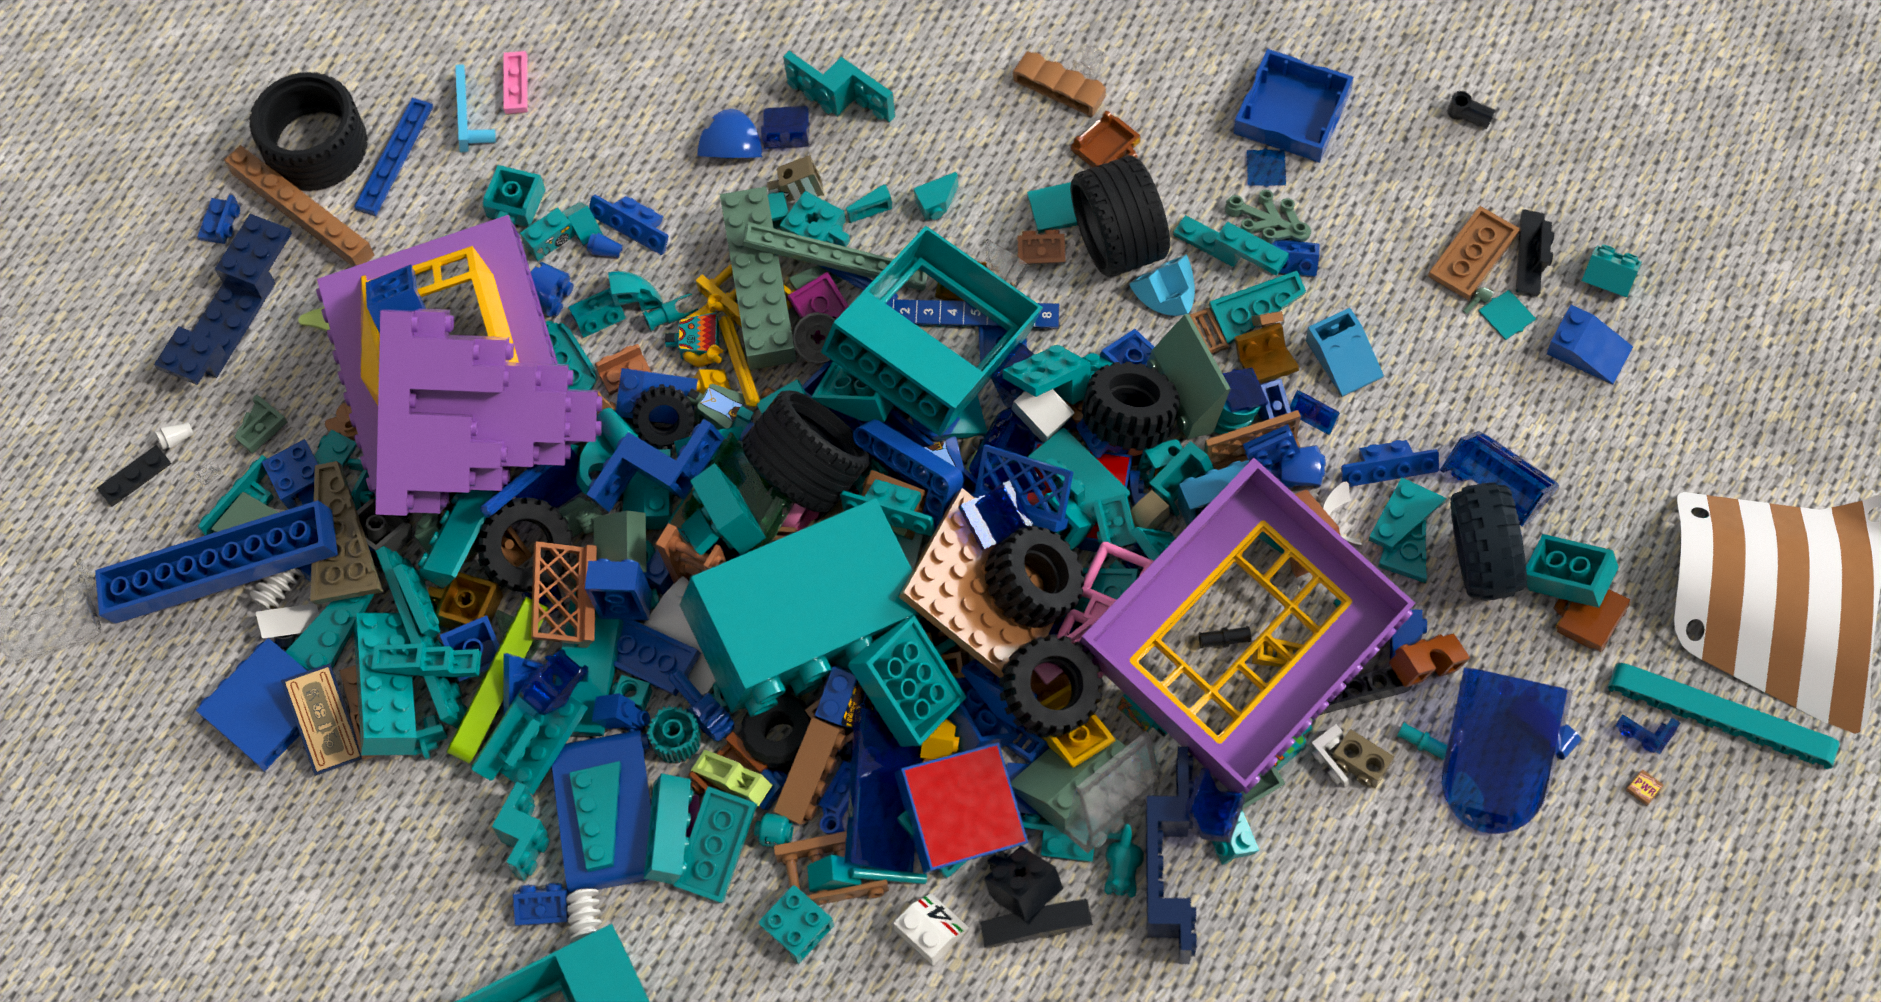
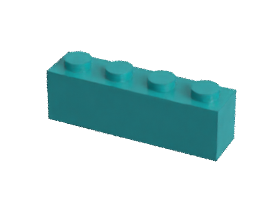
M661 773L653 783L644 879L674 885L685 874L686 861H683L689 842V838L686 837V828H688L691 820V814L688 813V805L693 797V790L690 789L691 779Z

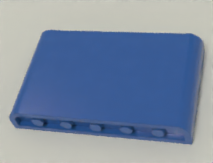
M642 730L566 743L552 764L564 871L570 894L579 889L599 890L648 881V879H644L651 800L644 755H646L645 750L650 749L648 735L643 734ZM620 761V791L617 805L618 817L615 832L614 866L588 872L585 864L570 772Z

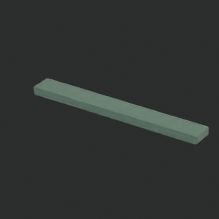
M749 222L746 223L742 246L873 279L893 260L892 258ZM918 269L903 286L924 291L927 274Z

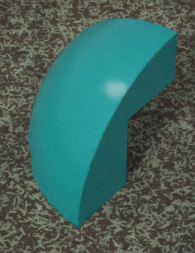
M626 271L608 272L615 306L639 301L641 311L660 308L661 304H663L658 291L643 277Z

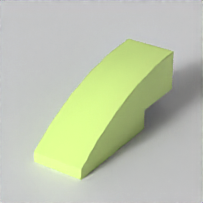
M705 749L691 769L697 776L732 795L758 803V807L772 787L771 783L763 775L744 768L739 762Z

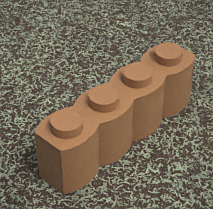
M1026 51L1013 71L1014 82L1090 117L1094 116L1106 97V87L1100 81L1086 79L1079 71L1067 70L1059 62L1045 60L1041 54Z

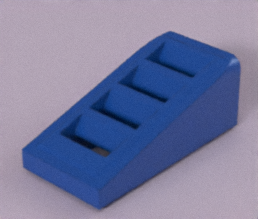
M1023 726L1016 729L1018 735L1020 733L1023 734L1017 744L1009 742L1005 745L1028 764H1032L1050 748L1047 745V741L1034 733L1025 732V727ZM1028 740L1032 741L1025 750L1021 749Z

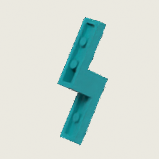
M1185 215L1173 232V236L1232 267L1236 265L1240 258H1243L1277 276L1289 258V253L1228 221L1222 230L1217 232Z

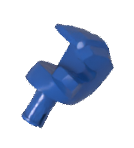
M1317 445L1299 448L1301 453L1296 454L1293 459L1280 461L1268 470L1288 489H1292L1293 486H1314V489H1317L1322 485V480L1325 476L1326 460Z

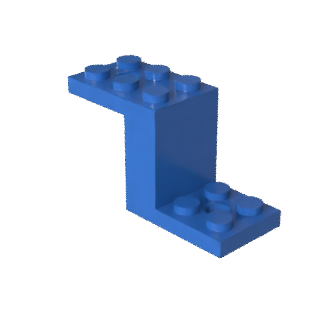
M411 264L366 282L367 308L379 333L381 310L415 311L419 308L426 309L417 290L416 275Z
M703 419L700 424L695 426L691 439L687 445L681 447L677 460H674L628 432L625 437L619 440L616 451L611 458L605 461L602 472L598 478L591 482L586 495L602 509L610 513L636 472L684 500L693 487L690 480L704 471L725 438L712 423Z

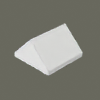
M1053 389L1037 397L1025 391L1014 400L1012 405L1014 413L1043 443L1055 435L1075 413Z

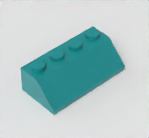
M471 490L469 493H454L450 500L453 503L451 510L444 512L439 522L442 524L440 531H435L428 543L432 547L428 554L426 552L423 553L417 564L421 567L418 572L419 576L442 588H445L456 578L486 519L484 514L480 512V507L497 494V491Z

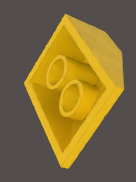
M1071 684L1040 704L1052 710L1064 708L1069 703L1071 697ZM1096 714L1089 717V721L1072 732L1058 737H1053L1052 735L1040 737L1047 741V745L1072 768L1116 742L1113 735Z

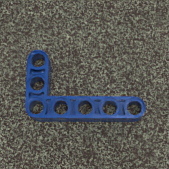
M872 419L856 428L853 432V439L856 445L928 489L922 514L933 518L934 530H936L955 494L962 488L963 475L961 471L879 420Z

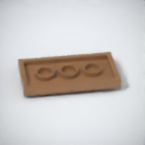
M1479 206L1429 271L1428 277L1469 300L1518 236L1520 228Z

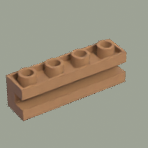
M818 716L812 717L773 812L785 816L800 825L814 818L818 808L815 806L817 799L822 797L827 788V783L825 782L828 773L831 774L836 766V753L838 749L841 750L846 742L847 736L844 735L846 727L838 724L834 725Z

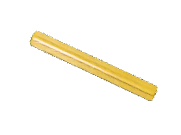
M723 315L718 321L746 405L748 407H756L760 399L733 320L730 316L726 317Z

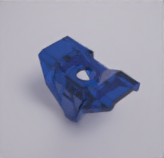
M564 649L546 656L545 658L548 662L529 673L518 694L520 698L544 716L564 707L574 688L580 682H587L589 668L586 665L580 667L566 655ZM549 676H558L562 684L560 686L554 685L550 681Z

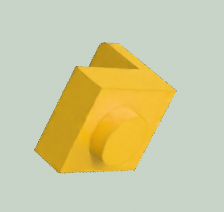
M699 369L694 378L698 379L697 391L705 394L710 384H716L731 390L724 369Z

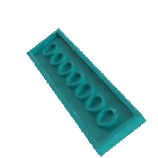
M385 546L377 549V556L411 644L423 643L426 647H444L438 640L437 635L430 637L421 634L392 569L399 564L414 568L410 560L403 558L396 551H392ZM424 676L440 720L458 729L468 709L462 702L461 696L463 694L460 687L455 683L453 677Z

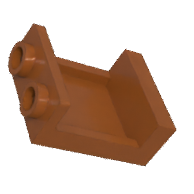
M734 732L725 738L727 744L717 753L739 762L744 768L759 774L764 769H769L767 765H763L762 762L756 761L751 757V754L743 746V741ZM693 771L688 774L691 779V788L699 795L705 794L708 786L724 791L697 776Z

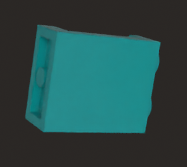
M1190 441L1149 484L1153 491L1169 505V513L1177 517L1180 513L1174 502L1178 499L1179 484L1187 478L1203 476L1208 471L1213 470L1214 467L1209 456Z

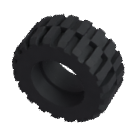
M1115 362L1111 366L1107 364L1094 372L1091 379H1089L1082 406L1083 420L1090 432L1097 434V438L1102 442L1107 441L1110 446L1115 448L1119 446L1123 450H1130L1131 448L1136 451H1142L1146 447L1151 449L1156 447L1157 444H1162L1172 433L1180 405L1177 389L1172 382H1169L1166 375L1159 374L1158 370L1153 367L1150 369L1145 367L1146 365L1139 363L1136 365L1132 364V362H1125L1124 364Z
M529 497L511 499L493 515L486 517L477 535L475 552H478L479 559L477 560L479 565L483 567L484 573L488 578L494 580V583L501 587L518 592L532 591L533 566L519 568L509 563L502 552V537L511 525L521 521H528L538 525L543 530L547 543L574 546L571 544L573 533L567 526V519L560 515V511L555 506H550L546 501ZM546 550L543 560L548 565L555 557L549 550ZM566 553L562 557L570 565L572 559L569 558L570 553ZM558 560L550 566L559 578L565 573L563 571L565 568ZM546 571L540 574V581L545 587H549L554 583V580Z
M1028 526L1016 530L990 551L985 565V571L988 572L985 574L986 584H989L988 592L990 597L993 596L995 599L994 604L997 608H1001L1004 611L1003 614L1007 618H1013L1015 623L1020 625L1026 624V627L1042 628L1054 623L1074 609L1083 594L1084 577L1081 576L1083 569L1082 565L1078 564L1076 552L1071 551L1069 548L1071 545L1067 541H1062L1060 535L1055 532L1050 533L1049 529L1043 527ZM1024 562L1032 566L1040 575L1045 592L1032 583L1027 575Z
M1047 635L1044 638L1040 636L1013 652L1009 657V662L1004 664L1002 669L1004 676L999 680V686L1004 689L1000 693L1001 701L1006 700L1008 707L1004 708L1007 715L1012 713L1015 716L1013 722L1018 727L1021 725L1025 726V732L1030 734L1037 732L1039 737H1048L1050 735L1053 737L1062 736L1086 724L1089 721V717L1096 713L1098 709L1096 704L1101 702L1103 695L1101 692H1098L1099 688L1103 687V678H1098L1097 676L1101 669L1099 664L1094 665L1092 663L1093 654L1090 651L1085 653L1082 650L1084 645L1077 641L1072 644L1070 643L1071 638L1066 636L1057 638V635ZM1039 664H1054L1061 668L1069 678L1071 697L1069 703L1064 708L1059 710L1046 708L1033 695L1030 684L1033 669Z

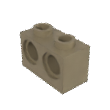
M1350 729L1335 750L1332 760L1342 772L1347 773L1349 771L1357 776V781L1363 786L1370 787L1371 785L1376 789L1391 767L1394 756ZM1347 750H1351L1355 752L1357 756L1354 758H1349L1344 754V752ZM1373 764L1378 767L1379 771L1371 772L1366 766Z

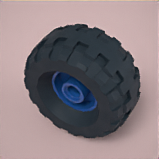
M1495 482L1462 487L1460 492L1454 493L1451 496L1450 508L1456 550L1466 592L1471 598H1481L1482 601L1515 596L1516 592L1524 590L1527 585V570L1523 539L1512 493L1506 485H1496Z

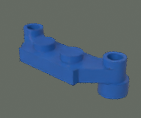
M868 746L863 748L858 758L853 761H843L818 805L823 809L824 815L820 820V828L826 835L845 832L842 818L866 776L871 772H878L882 769L883 762L881 756L874 747Z

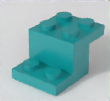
M516 782L492 828L502 843L514 848L506 863L515 877L525 881L528 875L531 876L535 872L537 867L536 859L540 852L544 853L547 850L550 839H548L549 835L541 820L532 817L535 801L526 785Z

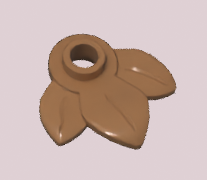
M346 402L341 404L337 408L336 417L325 421V427L329 432L332 429L355 441V435L358 433L356 427L352 426L349 414L352 413L351 406H348Z

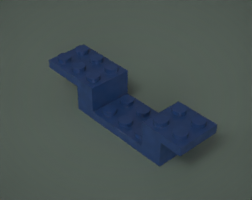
M253 214L248 215L215 267L222 285L193 331L180 326L177 327L154 363L156 369L195 385L199 384L205 373L216 378L219 376L276 284L269 270L292 235L290 228Z
M1178 746L1176 796H1147L1145 811L1147 938H1179V964H1190L1191 956L1196 955L1197 933H1192V931H1195L1196 907H1191V898H1163L1164 881H1158V879H1162L1163 855L1158 854H1162L1163 837H1187L1188 829H1193L1194 805H1189L1193 804L1194 780H1192L1193 755H1188V746Z

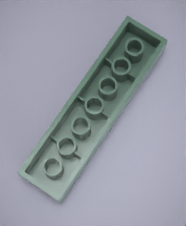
M766 186L720 194L749 370L795 363L797 360L779 257L777 254L742 246L744 229L747 222L773 228Z

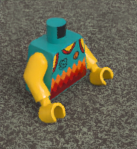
M715 293L709 296L707 304L679 320V333H665L666 347H678L681 359L697 368H702L713 362L721 363L722 361L719 354L723 353L724 350L719 347V322L717 313L714 312L715 310L722 311L724 304L719 302L722 300V297Z

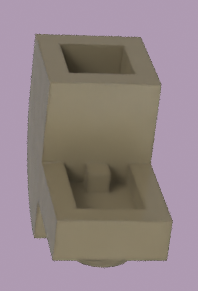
M1153 490L1147 493L1131 509L1134 527L1155 530L1169 518V505Z

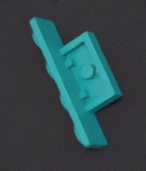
M261 455L258 460L253 461L249 470L234 482L230 491L218 500L210 513L202 517L198 529L203 536L214 533L211 528L242 492L265 505L272 501L274 498L272 493L258 484L267 474L262 464V461L267 459L265 456Z
M875 479L865 497L847 491H842L840 494L845 511L877 498L889 524L932 536L935 532L933 518L914 511L922 499L921 492Z
M527 682L523 685L471 766L474 772L492 781L504 762L513 767L516 762L523 758L527 744L539 732L541 723L534 716L547 697L545 692Z
M1027 813L1025 816H1021L1024 828L1044 830L1042 856L1093 862L1096 837L1121 840L1123 831L1122 828H1118V825L1113 823H1103L1102 826L1092 825L1091 821L1080 820L1064 835L1046 819L1040 818L1038 814Z

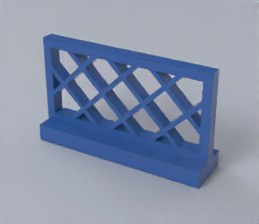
M984 445L975 493L970 495L992 512L1057 532L1067 528L1068 518H1065L1074 472L1000 448ZM990 453L996 454L1001 463L994 469L989 462ZM1013 460L1018 461L1023 470L1015 476L1008 465ZM1034 467L1039 468L1044 476L1037 483L1030 472ZM1001 468H1004L1009 477V480L1001 484L995 473ZM1025 474L1031 486L1023 491L1017 479ZM1056 474L1065 476L1063 487L1057 489L1051 478ZM989 476L997 487L992 491L984 489L985 479ZM1045 481L1053 492L1046 498H1044L1038 487ZM1010 483L1013 484L1018 494L1014 498L1008 497L1004 489ZM1031 490H1034L1040 501L1035 505L1030 504L1025 496ZM1054 496L1059 503L1058 513L1051 511L1047 503Z

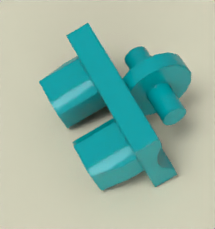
M436 715L425 717L423 719L425 729L416 731L417 738L414 756L423 753L426 760L430 759V751L439 748L437 741L448 738L446 730L440 724Z

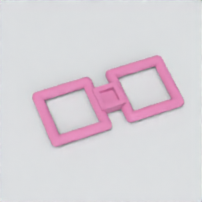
M1102 542L1084 578V586L1082 587V596L1090 599V602L1084 613L1076 609H1072L1067 613L1057 638L1067 637L1075 620L1084 624L1092 618L1096 622L1116 601L1112 597L1091 589L1107 553L1143 567L1141 574L1154 561L1109 542ZM1101 671L1097 673L1098 678H1102L1104 675Z

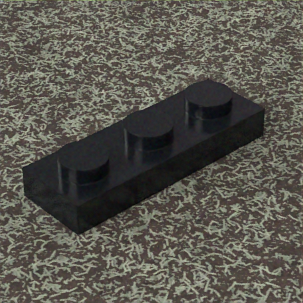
M155 445L98 486L97 489L110 506L113 507L172 463L160 448Z

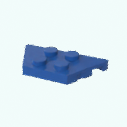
M505 653L504 715L526 682L545 692L549 684L553 683V668L543 663Z

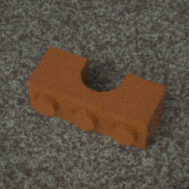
M1454 633L1446 636L1439 634L1428 641L1422 639L1411 646L1408 644L1402 645L1395 651L1396 655L1389 661V664L1403 685L1408 687L1422 683L1434 670L1439 677L1458 671L1470 657Z

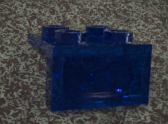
M1010 480L1001 483L988 494L962 503L958 507L981 550L997 545L1022 527L1026 528L1033 525Z

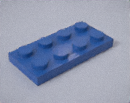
M622 620V633L617 643L618 657L617 661H614L616 669L641 681L648 682L650 685L673 696H677L679 691L669 681L668 677L677 669H680L688 677L701 652L639 622Z

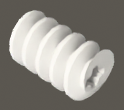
M294 568L262 578L264 583L258 582L256 584L258 591L251 590L249 594L253 601L263 610H271V605L278 608L279 604L276 598L284 600L286 597L282 591L291 592L292 589L288 583L297 584L298 582L294 576L303 577V573L298 568Z
M579 889L567 896L566 902L569 905L567 912L570 915L568 923L572 925L569 928V933L572 935L570 943L599 930L595 929V927L601 925L602 921L594 919V917L600 915L601 911L593 909V907L599 905L600 901L592 899V897L599 894V890Z

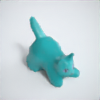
M1126 824L1123 828L1121 841L1111 843L1106 850L1105 857L1110 865L1109 874L1104 886V892L1107 895H1111L1114 892L1119 896L1127 893L1129 898L1136 896V869L1144 861V852L1140 846L1131 842L1132 830L1129 824Z

